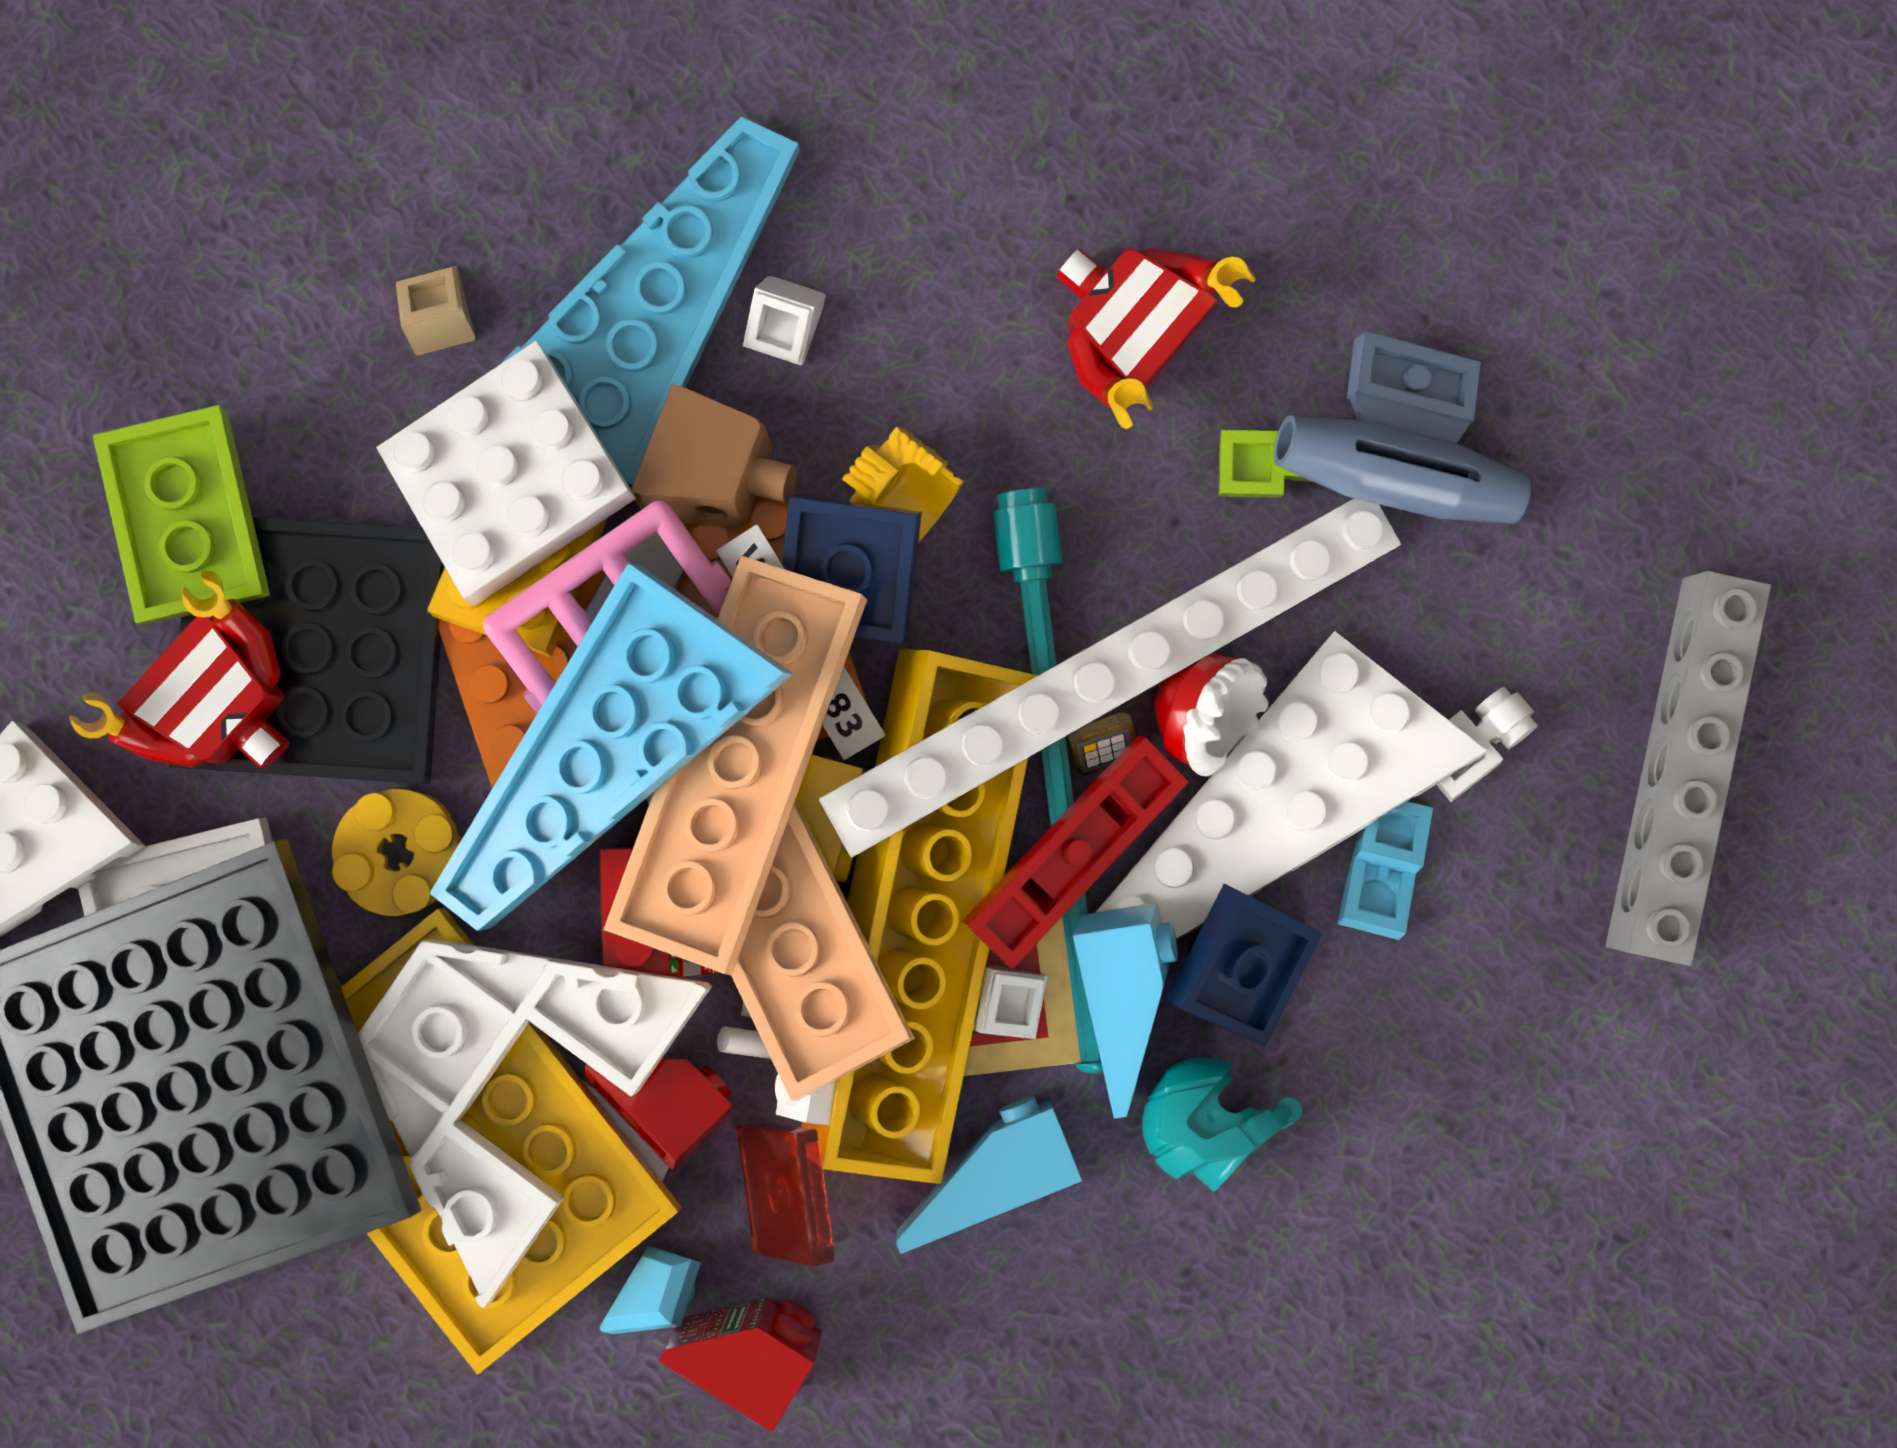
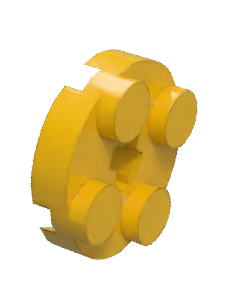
M390 789L367 794L360 798L356 805L346 812L335 831L332 844V859L334 863L332 874L334 881L359 906L376 914L402 916L425 910L433 903L438 902L430 894V891L461 842V835H458L456 824L450 818L452 816L445 806L425 793L409 789ZM394 834H402L407 837L406 848L414 852V858L409 866L405 862L399 863L401 871L390 868L387 865L388 856L382 853L386 840L388 842L395 841Z

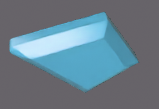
M647 1246L602 1321L600 1330L610 1334L681 1327L687 1305L695 1295L696 1288L694 1283L701 1262Z

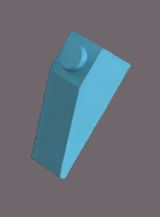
M1157 903L1084 914L1081 916L1073 934L1114 1119L1127 1117L1170 962H1175L1178 959L1173 926L1171 922L1161 923Z
M1029 1096L1012 1102L999 1110L1002 1119L991 1123L943 1177L942 1184H937L897 1229L896 1244L900 1254L1082 1181L1050 1100L1038 1104L1035 1096Z

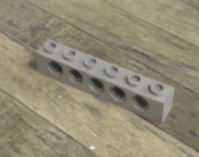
M1705 571L1682 579L1606 948L1692 967L1769 598L1770 584L1711 571Z

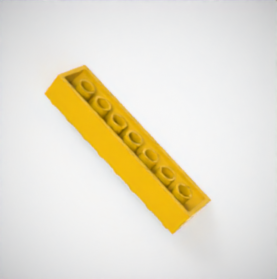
M899 649L883 726L886 736L880 740L875 767L1037 677V675L930 650ZM1028 758L857 854L847 903L915 1039L838 1079L829 1125L802 1122L796 1151L821 1169L942 1184L989 948L961 921L1004 877Z

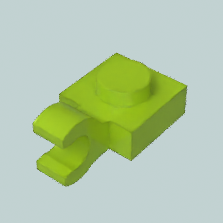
M1221 430L1219 441L1218 497L1282 498L1284 495V479L1313 481L1275 464L1274 446L1278 431Z

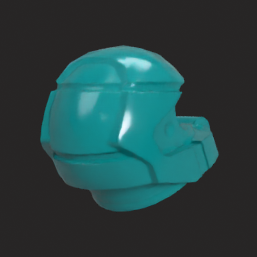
M1189 1058L1171 1065L1162 1074L1160 1081L1153 1088L1148 1096L1149 1101L1144 1107L1142 1133L1149 1154L1156 1157L1155 1163L1164 1172L1174 1179L1194 1174L1212 1192H1215L1250 1153L1280 1129L1288 1128L1298 1121L1302 1115V1107L1296 1099L1286 1097L1281 1099L1271 1109L1257 1111L1252 1107H1248L1240 1113L1228 1112L1220 1106L1218 1096L1233 1079L1228 1071L1234 1063L1217 1058Z

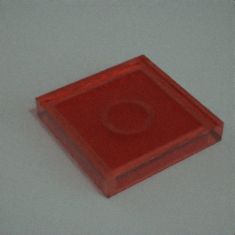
M760 1122L736 1126L753 1253L812 1267L834 1262L833 1257H835L818 1131L812 1128Z

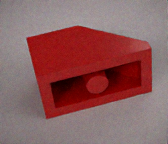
M661 1059L639 1092L632 1097L588 1064L585 1066V1081L672 1171L729 1118L733 1106L726 1099L731 1092L725 1082L707 1066H704L699 1071L688 1059Z

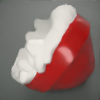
M1211 653L1161 681L1155 695L1154 705L1166 753L1177 761L1190 766L1200 776H1210L1223 766L1228 753L1235 748L1243 737L1254 735L1260 729L1256 714L1258 712H1265L1268 707V700L1263 694L1267 685V679L1262 673V669L1244 658L1238 659L1236 657Z

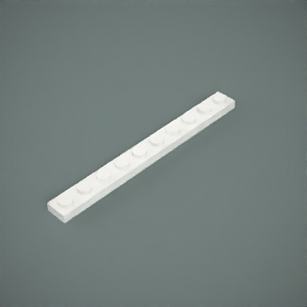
M1354 498L818 800L850 857L856 856L1395 549L1401 543L1379 504Z

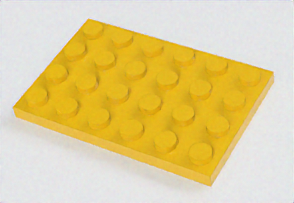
M445 907L435 910L341 987L357 1033L360 1032L421 941L432 938L474 945ZM530 1021L468 1109L462 1121L565 1198L493 1301L484 1309L478 1305L475 1298L479 1293L455 1245H448L442 1233V1219L437 1209L427 1203L407 1163L411 1157L392 1120L390 1124L422 1211L411 1218L367 1233L477 1375L666 1223L682 1208L545 1033Z

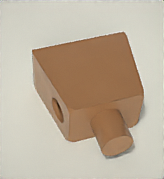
M672 384L631 491L635 495V501L641 510L654 501L662 500L672 507L682 523L740 528L748 523L757 496L784 503L789 501V497L792 496L796 485L797 468L795 465L771 459L773 445L764 424L757 418L682 386Z

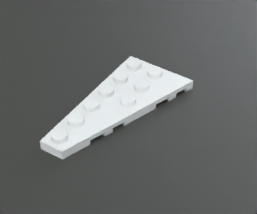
M1334 631L1259 719L1260 729L1258 733L1246 735L1226 758L1223 766L1208 779L1096 913L1157 903L1161 923L1171 922L1177 942L1203 926L1224 883L1249 896L1255 895L1290 871L1296 870L1374 823L1379 817L1435 786L1437 782L1458 769L1481 758L1486 754L1487 750Z
M11 721L0 734V937L41 912L45 902L69 887L78 889L96 878L97 874L95 871L119 856L128 858L145 847L26 725Z

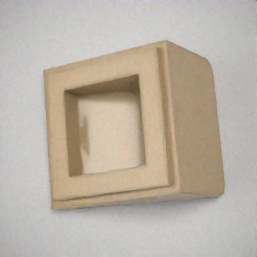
M457 266L396 282L401 328L417 356L475 340V332Z

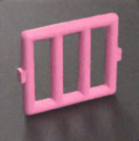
M662 500L652 502L485 618L483 623L485 633L528 689L524 692V698L536 714H538L556 682L523 640L516 628L549 607L578 646L592 621L570 591L602 569L615 586L625 567L630 563L624 554L654 533H658L717 618L719 617L729 589L728 587L731 584V579L717 559L710 563L667 502Z

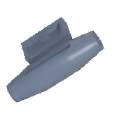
M1367 331L1354 339L1346 398L1351 401L1356 420L1289 415L1280 426L1274 446V461L1281 468L1347 497L1436 519L1514 524L1523 516L1531 493V483L1527 475L1457 444L1470 423L1474 421L1480 361Z

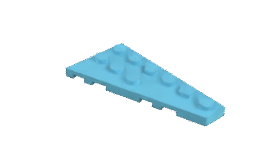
M740 117L688 170L689 176L661 204L657 202L642 218L643 223L620 246L617 244L548 314V321L522 347L517 346L504 360L506 361L534 341H537L542 346L629 486H633L671 385L687 387L800 152L797 142L744 117Z
M628 563L430 891V894L475 930L491 929L794 673L641 565Z

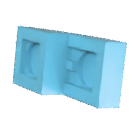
M1406 801L1358 832L1337 924L1399 940L1406 934L1416 873L1424 865L1433 812L1432 807Z

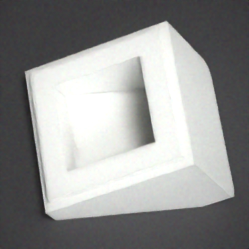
M766 277L754 289L743 347L802 365L805 362L821 316L826 295L780 278Z
M986 963L973 1030L984 1034L1036 1039L1048 976Z

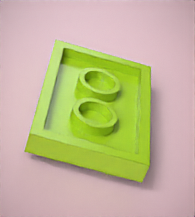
M216 405L93 435L136 624L146 626L192 615L183 605L182 587L184 586L189 589L191 594L198 599L212 597L215 591L203 582L201 572L206 570L213 571L220 576L223 581L224 598L226 600L235 599L242 603L270 596L226 408Z

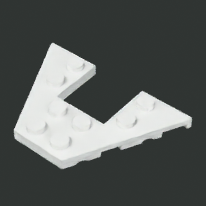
M432 938L421 941L358 1033L389 1121H393L411 1157L407 1163L427 1203L437 1209L443 1222L442 1233L449 1246L455 1245L479 1293L475 1299L483 1309L496 1297L565 1198L462 1121V1118L530 1021L632 1097L642 1088L712 987L709 983Z

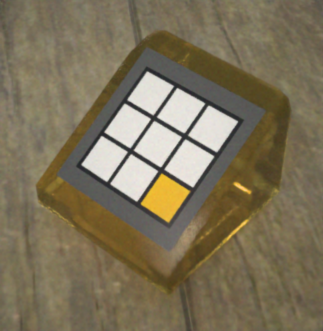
M1125 711L1087 723L1066 735V741L1076 771L1082 777L1105 770L1135 739L1130 714H1126Z

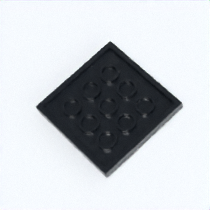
M252 517L270 596L240 604L271 633L281 670L277 685L283 691L285 698L266 721L289 741V746L272 765L263 770L241 750H238L225 763L204 762L193 768L169 764V767L430 784L441 635L439 632V619L433 617L427 609L445 566L423 528ZM188 615L180 618L179 635L197 616Z

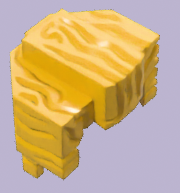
M896 427L889 435V440L884 442L882 446L880 444L866 446L862 451V456L858 457L855 460V464L849 468L850 473L842 478L843 481L856 490L849 502L921 511L919 542L940 518L964 483L960 477H954V472L946 467L948 465L947 460H943L939 454L929 446L924 445V442L920 439L914 438V435L904 427Z

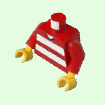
M1126 248L1111 267L1105 270L1082 249H1077L1059 270L1056 278L1082 299L1070 314L1067 328L1070 330L1067 347L1079 384L1106 407L1112 409L1117 422L1122 428H1130L1133 426V423L1126 411L1127 407L1139 403L1145 405L1149 411L1153 409V404L1145 388L1210 313L1217 301L1211 293L1218 292L1228 306L1236 308L1244 300L1238 291L1230 286L1240 279L1255 282L1254 274L1245 261L1238 257H1228L1221 261H1215L1191 253L1147 248L1140 252Z
M208 570L202 571L203 582L213 589L215 594L208 599H198L191 594L189 589L184 586L182 587L183 605L188 612L197 617L117 702V705L125 712L120 713L118 716L113 714L104 696L96 692H89L82 696L84 701L92 706L101 708L103 710L102 717L93 723L82 722L77 717L71 715L69 718L74 730L79 735L91 739L99 738L108 733L110 742L151 761L193 768L204 762L225 763L238 750H241L263 770L272 765L289 746V741L266 721L285 698L283 691L277 685L281 670L272 636L237 600H226L224 598L223 581L217 573Z

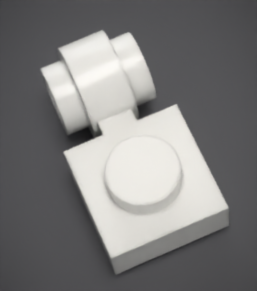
M1502 687L1485 699L1474 710L1481 718L1477 727L1462 710L1449 719L1451 723L1487 750L1486 754L1467 766H1463L1436 783L1450 802L1454 801L1502 763L1503 758L1490 743L1497 744L1501 741L1509 750L1538 727L1531 718L1535 711L1518 692L1511 695L1505 687Z

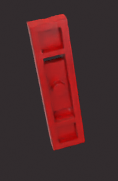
M1137 736L961 922L1006 966L1013 969L1187 785L1188 781L1146 737ZM1031 879L1048 897L1037 892L1026 882Z

